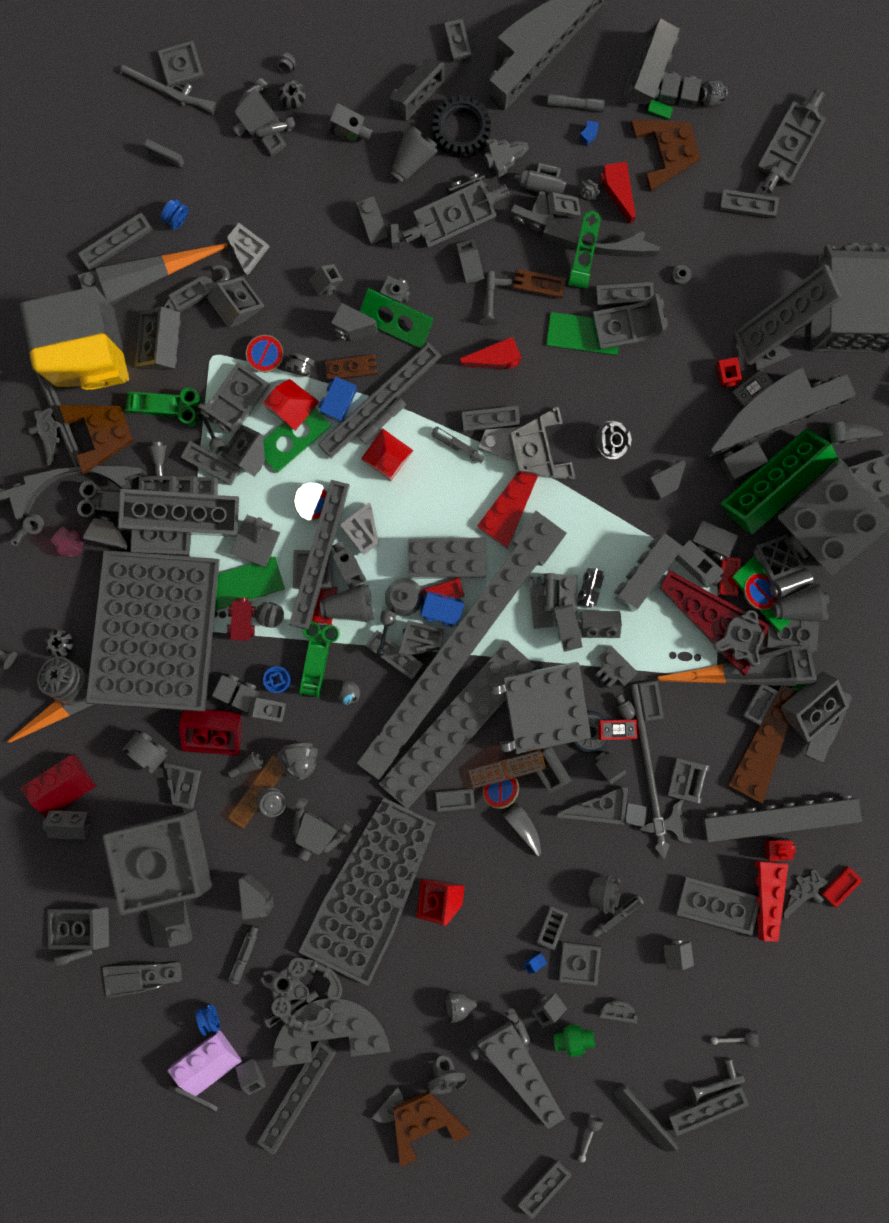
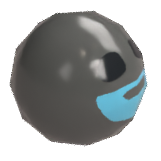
M345 681L340 685L337 698L344 705L355 704L360 698V689L354 682Z

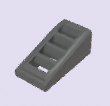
M550 906L535 944L554 951L568 913ZM551 914L561 917V921L551 918ZM548 922L559 925L558 929L548 925ZM548 929L550 931L555 932L556 934L555 936H553L551 934L546 933L545 930ZM543 936L553 940L552 944L542 940Z

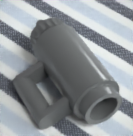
M540 162L537 172L523 170V174L514 176L520 182V186L526 190L538 193L542 191L546 195L552 192L563 194L566 181L559 177L560 167ZM540 171L555 174L556 176L540 173Z

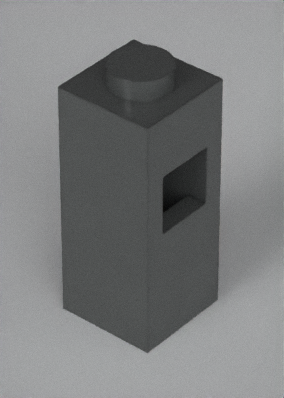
M690 540L683 545L675 560L706 588L711 585L716 586L722 579L720 575L724 570Z

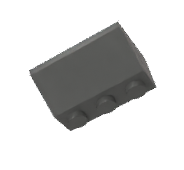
M430 58L420 62L415 72L404 79L403 85L390 94V107L407 121L444 82V63Z
M164 307L140 312L135 368L153 370L175 369L181 312Z
M824 672L816 676L817 681L815 683L804 686L781 706L786 721L808 743L849 708L839 680Z

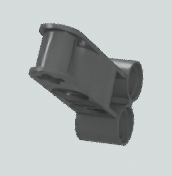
M85 481L80 485L79 492L85 500L78 504L77 511L82 517L93 519L96 518L99 512L119 513V492L101 491L99 486L91 481ZM93 486L94 492L91 495H87V488ZM91 505V512L89 514H85V507Z

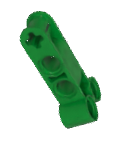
M589 211L583 216L568 286L588 288L591 274L590 268L601 219L595 211ZM593 214L597 222L589 226L586 218ZM585 234H590L593 238L590 245L582 243V237ZM582 253L587 254L589 258L588 262L584 265L578 262V256Z
M193 388L183 389L180 395L125 392L127 400L124 412L179 417L180 421L188 427L195 426L199 421V416L193 408L200 404L201 398ZM194 394L193 401L187 402V396ZM187 413H193L192 419L186 421L185 415Z
M311 622L310 625L316 626L317 633L311 636L307 630L303 629L304 636L309 638V645L299 695L306 694L316 696L319 699L330 642H335L339 639L340 630L334 625H328L322 630L318 623ZM330 628L336 632L334 639H329L326 636V632Z

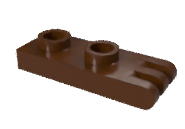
M520 269L515 270V274L522 277H514L513 281L521 284H513L512 289L562 299L566 278Z
M376 355L325 361L327 380L334 381L335 377L349 379L377 375V369L370 370V368L377 367V362L369 363V361L376 359Z

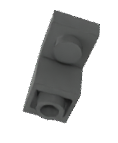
M475 239L457 243V250L466 284L485 279Z

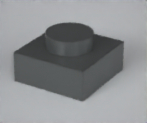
M391 224L392 249H400V242H403V230H399L398 224Z

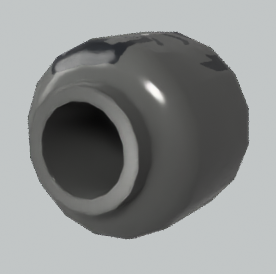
M720 80L706 81L700 87L698 98L704 106H720L728 96V89Z

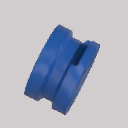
M173 198L174 201L170 200L164 207L160 219L176 230L185 221L189 208L184 204H180V201L176 198Z
M279 666L269 668L263 677L264 686L273 693L286 691L292 681L289 671Z
M213 1004L207 1005L203 1010L201 1008L196 1009L197 1023L203 1036L208 1035L211 1031H220L218 1013Z

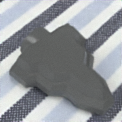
M495 138L486 140L487 153L483 154L484 163L488 169L492 168L499 178L507 173L508 168L514 166L516 159L521 158L529 149L527 142L515 141L509 143L506 140L497 141Z

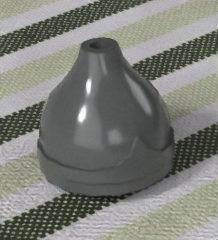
M446 993V1011L450 1023L464 1020L476 1008V1001L466 997L464 994Z

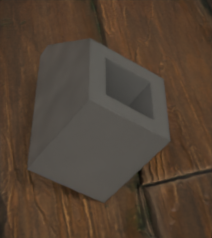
M675 460L667 465L668 469L664 471L658 469L651 473L652 477L647 481L658 500L678 490L686 465L684 460L681 462Z

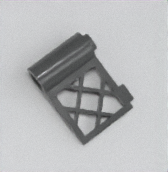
M788 534L754 547L755 551L752 552L757 563L761 562L771 582L769 587L771 595L777 599L810 586L814 582L811 572L804 568L796 550L790 544ZM784 540L787 546L786 552L777 548L780 541ZM762 548L772 550L770 558L764 556ZM775 553L784 556L782 563L774 560ZM787 559L794 560L797 567L791 568L787 566ZM772 564L781 568L779 574L775 576L771 570Z

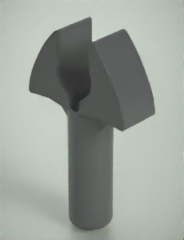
M79 950L54 958L55 965L68 964L70 961L92 955L93 952L92 950Z

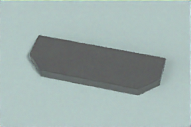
M172 1085L169 1087V1091L216 1113L218 1107L178 1087Z

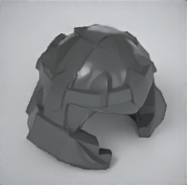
M312 743L286 745L277 753L283 772L297 781H303L309 777L316 768L318 749L314 748Z

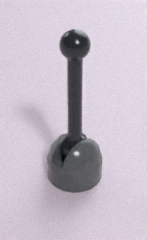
M199 411L198 415L203 419L212 438L209 443L212 453L215 454L223 451L226 448L224 441L214 436L207 419Z
M391 611L381 612L380 621L384 625L380 648L377 650L378 656L384 655L383 648L387 629L394 624L396 614Z

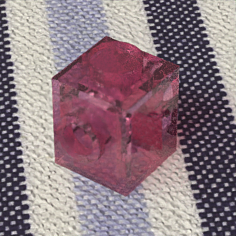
M63 526L50 540L57 547L55 550L63 557L66 555L69 557L77 556L82 551V546L84 545V542L81 540L82 536L74 529L70 531Z

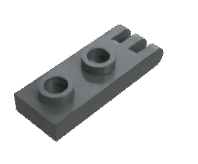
M541 576L537 577V584L535 585L534 578L529 577L534 629L553 627L552 613L544 612V606H546V580H544L545 584H542Z

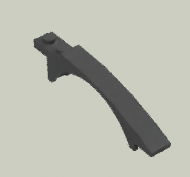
M539 192L532 211L517 205L513 206L510 218L514 222L527 224L535 231H544L542 239L572 249L577 248L578 238L566 231L557 222L553 214L550 213L546 193ZM640 231L636 235L620 242L609 244L596 243L594 253L611 256L656 257L660 247L644 241L646 233ZM582 240V243L584 245H590L592 243Z
M96 466L87 472L107 477L124 489L131 488L129 480L146 475V471L141 468L126 466ZM62 468L25 476V485L24 483H18L13 485L12 489H0V504L11 501L15 518L19 521H24L29 515L36 498L45 488L63 477L81 474V468Z

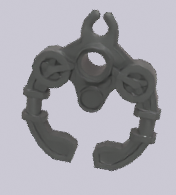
M295 958L289 963V967L279 973L272 970L264 971L263 976L271 975L273 977L270 983H267L264 977L260 981L264 987L272 991L274 999L272 1004L273 1014L287 1023L288 1027L298 1028L301 1032L305 1033V1031L320 1029L328 1025L334 1013L328 1008H323L316 1020L309 1021L306 1019L305 1022L297 1020V1015L291 1014L292 1005L290 1001L304 1000L309 996V990L300 981V978L304 977L308 970H311L313 973L316 970L324 973L323 977L328 978L331 982L328 989V997L331 1000L339 1001L343 989L338 976L330 967L315 960ZM286 979L288 981L287 989L280 990L278 983Z

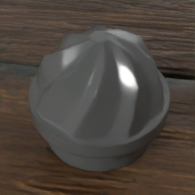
M284 53L277 59V67L281 72L288 74L295 69V58L290 53Z

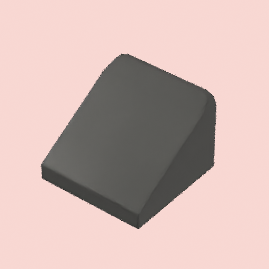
M627 803L625 823L644 827L647 807Z

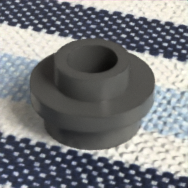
M679 265L674 268L672 278L678 284H685L691 278V270L685 265ZM680 271H683L685 273L684 277H681L679 275Z

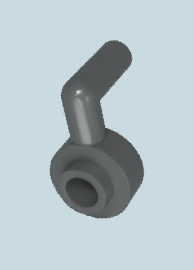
M29 514L23 521V527L15 533L11 544L18 546L22 537L27 533L38 534L41 532L44 526L42 517L37 514Z

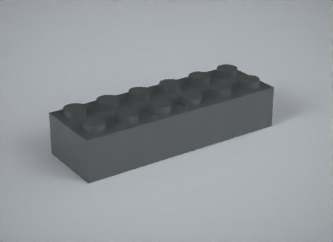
M120 489L119 530L237 537L239 496Z

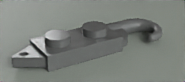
M222 265L213 266V270H222L224 274L222 279L214 283L209 277H199L169 294V299L164 308L169 306L168 309L182 312L207 298L217 283L230 279L228 269Z

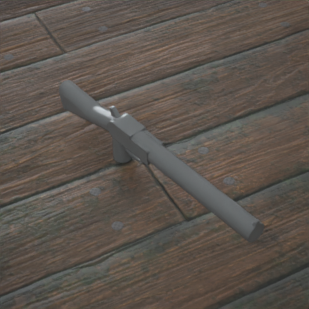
M125 65L121 67L120 74L124 73L172 97L174 100L182 103L183 106H185V103L196 105L214 114L216 102L188 96L192 89L190 84L186 83L184 88L178 85L169 87ZM174 87H178V88L182 89V91L179 92V91H177V90H175V89H173V88H174Z

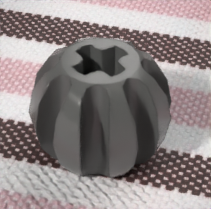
M292 80L290 83L287 81L283 82V87H279L278 91L280 103L283 106L286 105V108L290 110L293 107L300 108L302 106L301 103L305 102L306 98L304 87L302 84H298L296 80Z
M266 601L257 607L255 618L257 623L264 627L276 628L284 619V611L279 604Z
M59 629L58 632L53 630L49 633L50 638L45 637L44 643H48L45 650L47 653L52 651V657H59L60 654L64 657L69 654L68 649H73L74 644H70V640L73 638L70 634L66 635L65 630Z

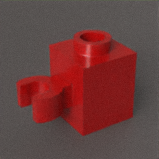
M788 838L765 839V858L767 860H793V855L796 854V847L792 840Z

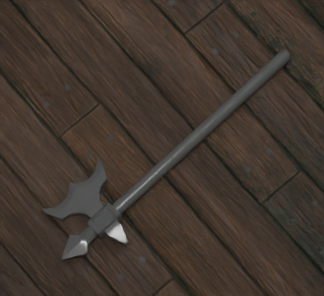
M632 684L631 690L653 813L651 822L646 823L640 830L657 836L658 843L655 849L665 860L670 846L665 842L664 834H666V830L674 832L679 841L692 843L685 834V827L689 820L683 816L681 811L684 800H679L672 805V812L667 819L664 820L660 814L638 684Z

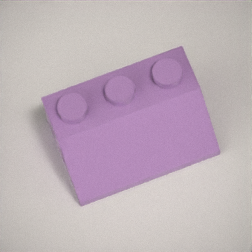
M220 1030L213 1033L173 1063L168 1072L180 1088L197 1096L241 1063L242 1060Z

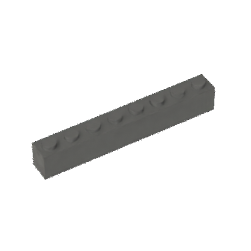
M841 795L840 799L833 800V797L821 798V802L803 800L802 804L795 805L794 802L783 803V807L765 805L764 809L756 810V807L744 808L745 812L727 810L725 811L726 814L718 815V812L706 813L707 817H701L704 840L707 842L862 822L859 799L852 797V795Z

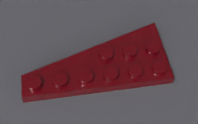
M670 570L666 573L659 587L713 645L723 638L725 628L732 619L746 613ZM758 619L760 623L758 625L765 637L770 625ZM732 649L721 652L743 676L747 674L750 664L746 659L734 660Z

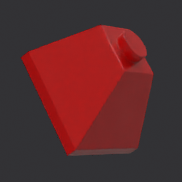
M291 379L276 386L263 401L267 410L294 431L299 428L319 403L317 399Z
M382 429L361 460L392 481L414 450Z
M421 879L417 918L447 926L463 904L464 885Z

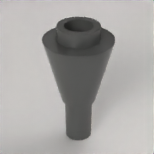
M151 442V446L147 447L155 465V475L163 476L162 464L164 463L167 445H163V442Z
M251 752L236 768L228 771L229 776L233 778L241 773L262 769L263 759L260 754Z

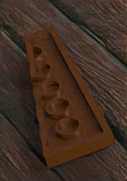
M779 685L777 689L778 694L762 723L758 725L727 784L760 803L764 802L789 725L781 706L797 693V691L788 686Z

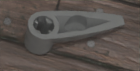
M836 422L827 426L832 445L884 436L881 431L863 424Z
M516 802L502 816L539 857L541 846L537 831L528 814Z

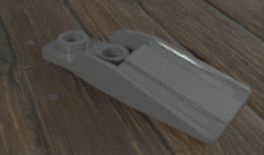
M844 692L849 705L852 696ZM847 709L809 742L805 753L807 757L820 763L825 761L829 746H831L839 731Z
M177 961L164 964L133 963L103 967L106 997L111 998L142 993L159 988L167 983L180 982L182 980L181 964Z

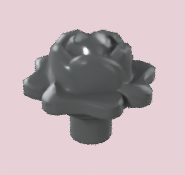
M583 180L580 186L577 187L579 196L587 201L590 199L595 200L596 196L600 193L599 189H597L598 185L591 180Z

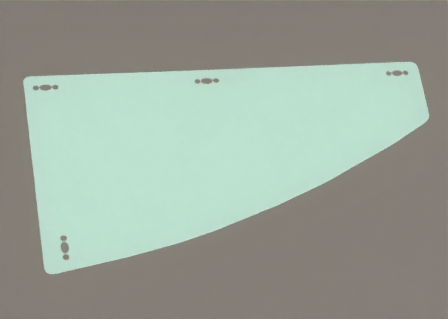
M214 355L209 361L205 404L213 398L237 362L270 384L243 423V425L262 434L263 440L283 423L282 420L267 410L263 404V401L276 386L291 379L317 399L319 403L328 394V383L278 369L266 373L259 372L253 369L247 361L224 355ZM356 392L344 420L370 396ZM318 403L315 408H316V409L319 411V413H320V408H318V407H319V403ZM386 409L379 416H377L370 424H372L378 417H380L386 411ZM402 409L396 416L392 417L367 444H364L357 435L332 459L318 446V443L340 423L323 416L331 427L279 473H276L265 460L261 470L255 477L240 469L232 485L218 478V495L239 496L237 535L247 514L255 518H263V521L273 524V530L280 532L271 557H276L285 590L255 598L248 602H252V606H256V609L262 602L266 601L279 604L283 608L284 619L278 627L268 628L257 623L256 618H252L251 625H255V636L309 640V638L304 636L303 629L289 625L299 589H293L294 550H311L319 519L305 520L300 517L294 507V495L302 484L308 482L318 483L328 491L330 481L335 480L349 484L350 488L333 545L343 541L346 548H351L367 581L361 584L369 585L372 601L368 602V604L371 603L374 620L360 622L333 618L332 625L337 626L340 630L339 639L333 643L366 645L376 630L383 634L384 625L380 621L381 612L390 611L385 601L386 590L397 579H409L408 539L486 537V578H459L465 595L458 598L464 601L460 624L516 548L512 544L514 539L534 512L538 511L567 534L545 564L542 566L538 563L471 655L492 657L506 641H509L531 661L563 664L579 662V665L603 667L597 658L611 645L638 671L675 674L717 665V651L714 649V645L659 589L669 570L718 596L717 585H711L706 588L674 559L638 610L630 611L614 599L617 595L614 591L620 583H625L628 580L625 576L631 568L639 565L637 562L638 558L642 553L650 550L648 545L653 538L551 477L538 476L508 549L478 528L477 525L516 475L515 463L478 448L480 442L408 410ZM203 421L200 447L212 452L209 447L212 438ZM208 421L214 436L221 438L227 446L234 433L230 431L228 434L219 428L216 421L213 423ZM303 422L296 431L293 430L294 435L299 438L307 436L309 433L308 424ZM438 426L442 429L438 430L441 434L450 439L454 436L479 451V454L485 457L483 462L480 464L476 460H470L469 453L462 449L456 451L445 443L449 444L450 442L436 434L433 437L431 435L432 430ZM382 429L414 450L392 481L361 460ZM283 436L277 441V449L281 452H288L293 447V441L290 437ZM221 451V452H219V453H215V455H217V456L223 458V457L221 456V454H222L223 451ZM198 467L197 477H215ZM370 502L379 544L363 555L340 524ZM191 534L189 557L220 559L219 573L252 564V562L230 554L237 537ZM332 547V551H333V555H334V554H336V552H335L334 548ZM333 558L332 586L338 587V594L350 588L346 584ZM587 568H597L603 571L604 575L601 589L594 588V591L600 592L597 605H594V609L577 605L576 619L581 618L582 611H620L622 621L620 638L581 637L582 648L564 652L558 637L554 613H552L553 627L533 628L529 577L534 578L535 585L539 576H541V583L545 584V573L577 575L578 604V594L582 589L584 573L587 571ZM457 578L411 580L415 581L423 592L425 588ZM554 581V606H557V581ZM228 607L217 610L218 616L214 618L213 632L227 633V625H231V617H228ZM420 607L416 613L410 616L396 615L394 624L387 629L386 637L401 646L404 636L403 629L406 628L408 620L444 629L441 650L458 625L453 624V627L443 625L442 621L434 620V622L424 620V616L420 614ZM221 611L226 612V617L223 619L219 617ZM318 623L321 626L322 630L324 627L328 626V624ZM310 625L309 630H307L309 635L313 636L317 633L315 625ZM332 628L328 629L326 636L329 639H334L336 636L335 630ZM670 652L676 653L675 659L669 657ZM680 652H689L693 658L690 661H681L678 658V654ZM695 654L701 655L700 661L694 660Z

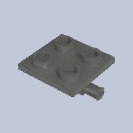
M247 514L230 554L266 568L280 532L273 530V524L263 521V518H255Z

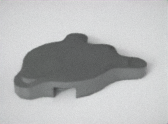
M749 610L744 615L732 619L725 628L723 638L714 644V649L717 652L732 649L734 660L746 659L750 666H758L760 664L759 647L764 638V633L758 625L760 624L758 614L753 610Z

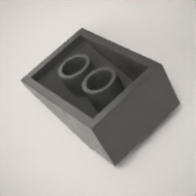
M108 907L48 909V949L95 950L109 947Z

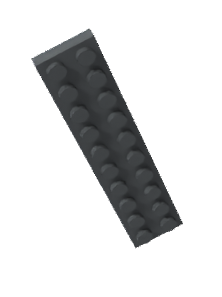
M506 641L379 784L399 803L409 809L506 700L505 692L493 695L490 685L503 683L502 677L532 671L535 665L509 641Z

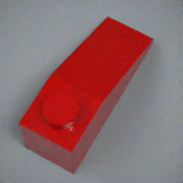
M627 162L604 165L603 171L600 172V182L604 184L607 194L629 224L634 222L636 215Z
M513 337L460 358L461 367L513 369L519 366L522 357Z

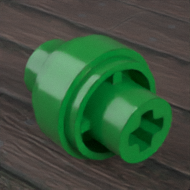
M570 1024L564 1027L563 1033H554L556 1052L566 1051L567 1056L580 1057L582 1054H585L586 1048H595L593 1029L583 1030L582 1025Z

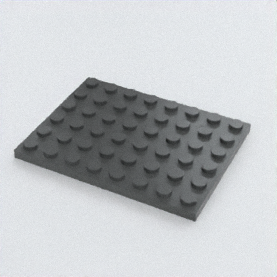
M104 550L86 697L87 704L205 712L220 559Z

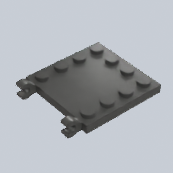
M579 662L502 677L503 683L490 685L493 695L505 692L513 739L500 742V748L503 752L514 749L515 753L519 754L591 738Z

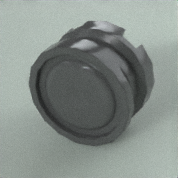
M290 352L289 362H286L285 368L295 374L310 377L311 366H314L315 362L304 355Z
M266 787L257 795L256 802L258 808L265 816L276 817L284 811L286 799L279 789Z

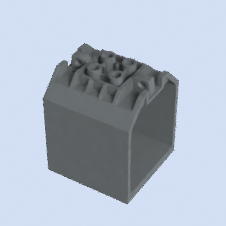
M849 243L841 249L826 244L823 258L822 254L816 256L813 272L824 264L828 265L843 299L810 322V352L887 353L889 351V248L887 246H878L877 243L867 245Z

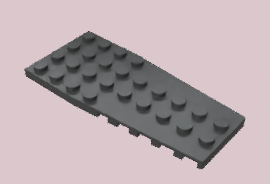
M383 798L324 898L299 953L369 986L395 932L435 827V821L387 798Z

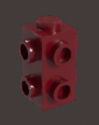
M236 598V601H232V605H228V617H231V625H227V636H231L230 640L251 641V637L255 636V625H251L252 618H255L256 606H252V602H248V598Z

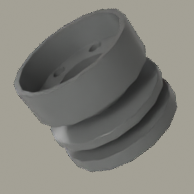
M54 657L48 660L40 669L37 683L42 693L64 705L71 706L80 703L87 696L89 674L85 669L67 658Z

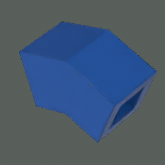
M587 121L586 129L580 133L579 138L586 146L596 139L598 122Z
M541 951L523 963L528 974L536 973L540 968L547 965V961Z

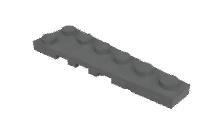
M511 1022L506 1023L477 1041L480 1049L548 1129L565 1119Z

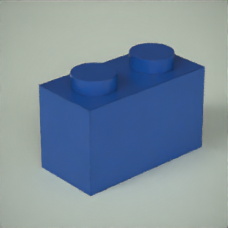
M335 377L334 381L331 380L327 386L328 394L326 398L323 397L319 403L318 408H320L321 415L341 423L356 395L357 386L338 377Z
M426 590L420 614L424 616V620L430 622L439 620L442 621L443 625L453 627V624H459L464 601Z

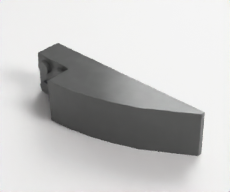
M550 0L513 23L498 37L496 55L503 60L502 67L498 71H493L489 77L488 97L505 111L602 6L604 0Z
M803 367L786 375L754 398L729 422L705 454V459L847 403L856 396L848 374L844 376L837 374L830 377L824 384L820 381L811 386Z

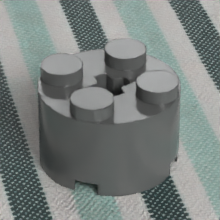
M137 731L122 750L124 752L129 751L127 755L143 768L150 767L149 772L153 774L167 757V754H165L167 749L159 743L154 745L151 742L152 737L146 732L141 731L139 733Z

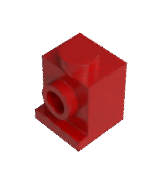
M738 357L720 360L716 363L715 367L718 372L720 386L725 385L726 389L736 387L737 383L742 380ZM726 372L730 373V378H726Z

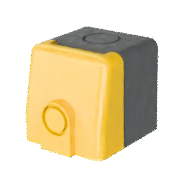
M95 286L25 301L19 304L32 367L56 387L81 386L84 390H94L129 381L115 310Z

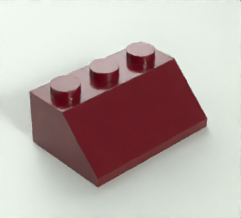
M183 710L179 723L181 749L183 752L239 756L242 732L240 712Z
M75 754L54 765L21 787V790L30 804L47 818L49 811L62 810L97 786Z

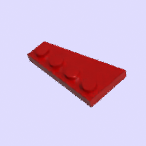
M517 472L477 527L508 549L538 476Z
M755 861V868H758L756 885L759 886L757 904L760 906V913L757 915L758 937L762 941L778 942L788 864Z

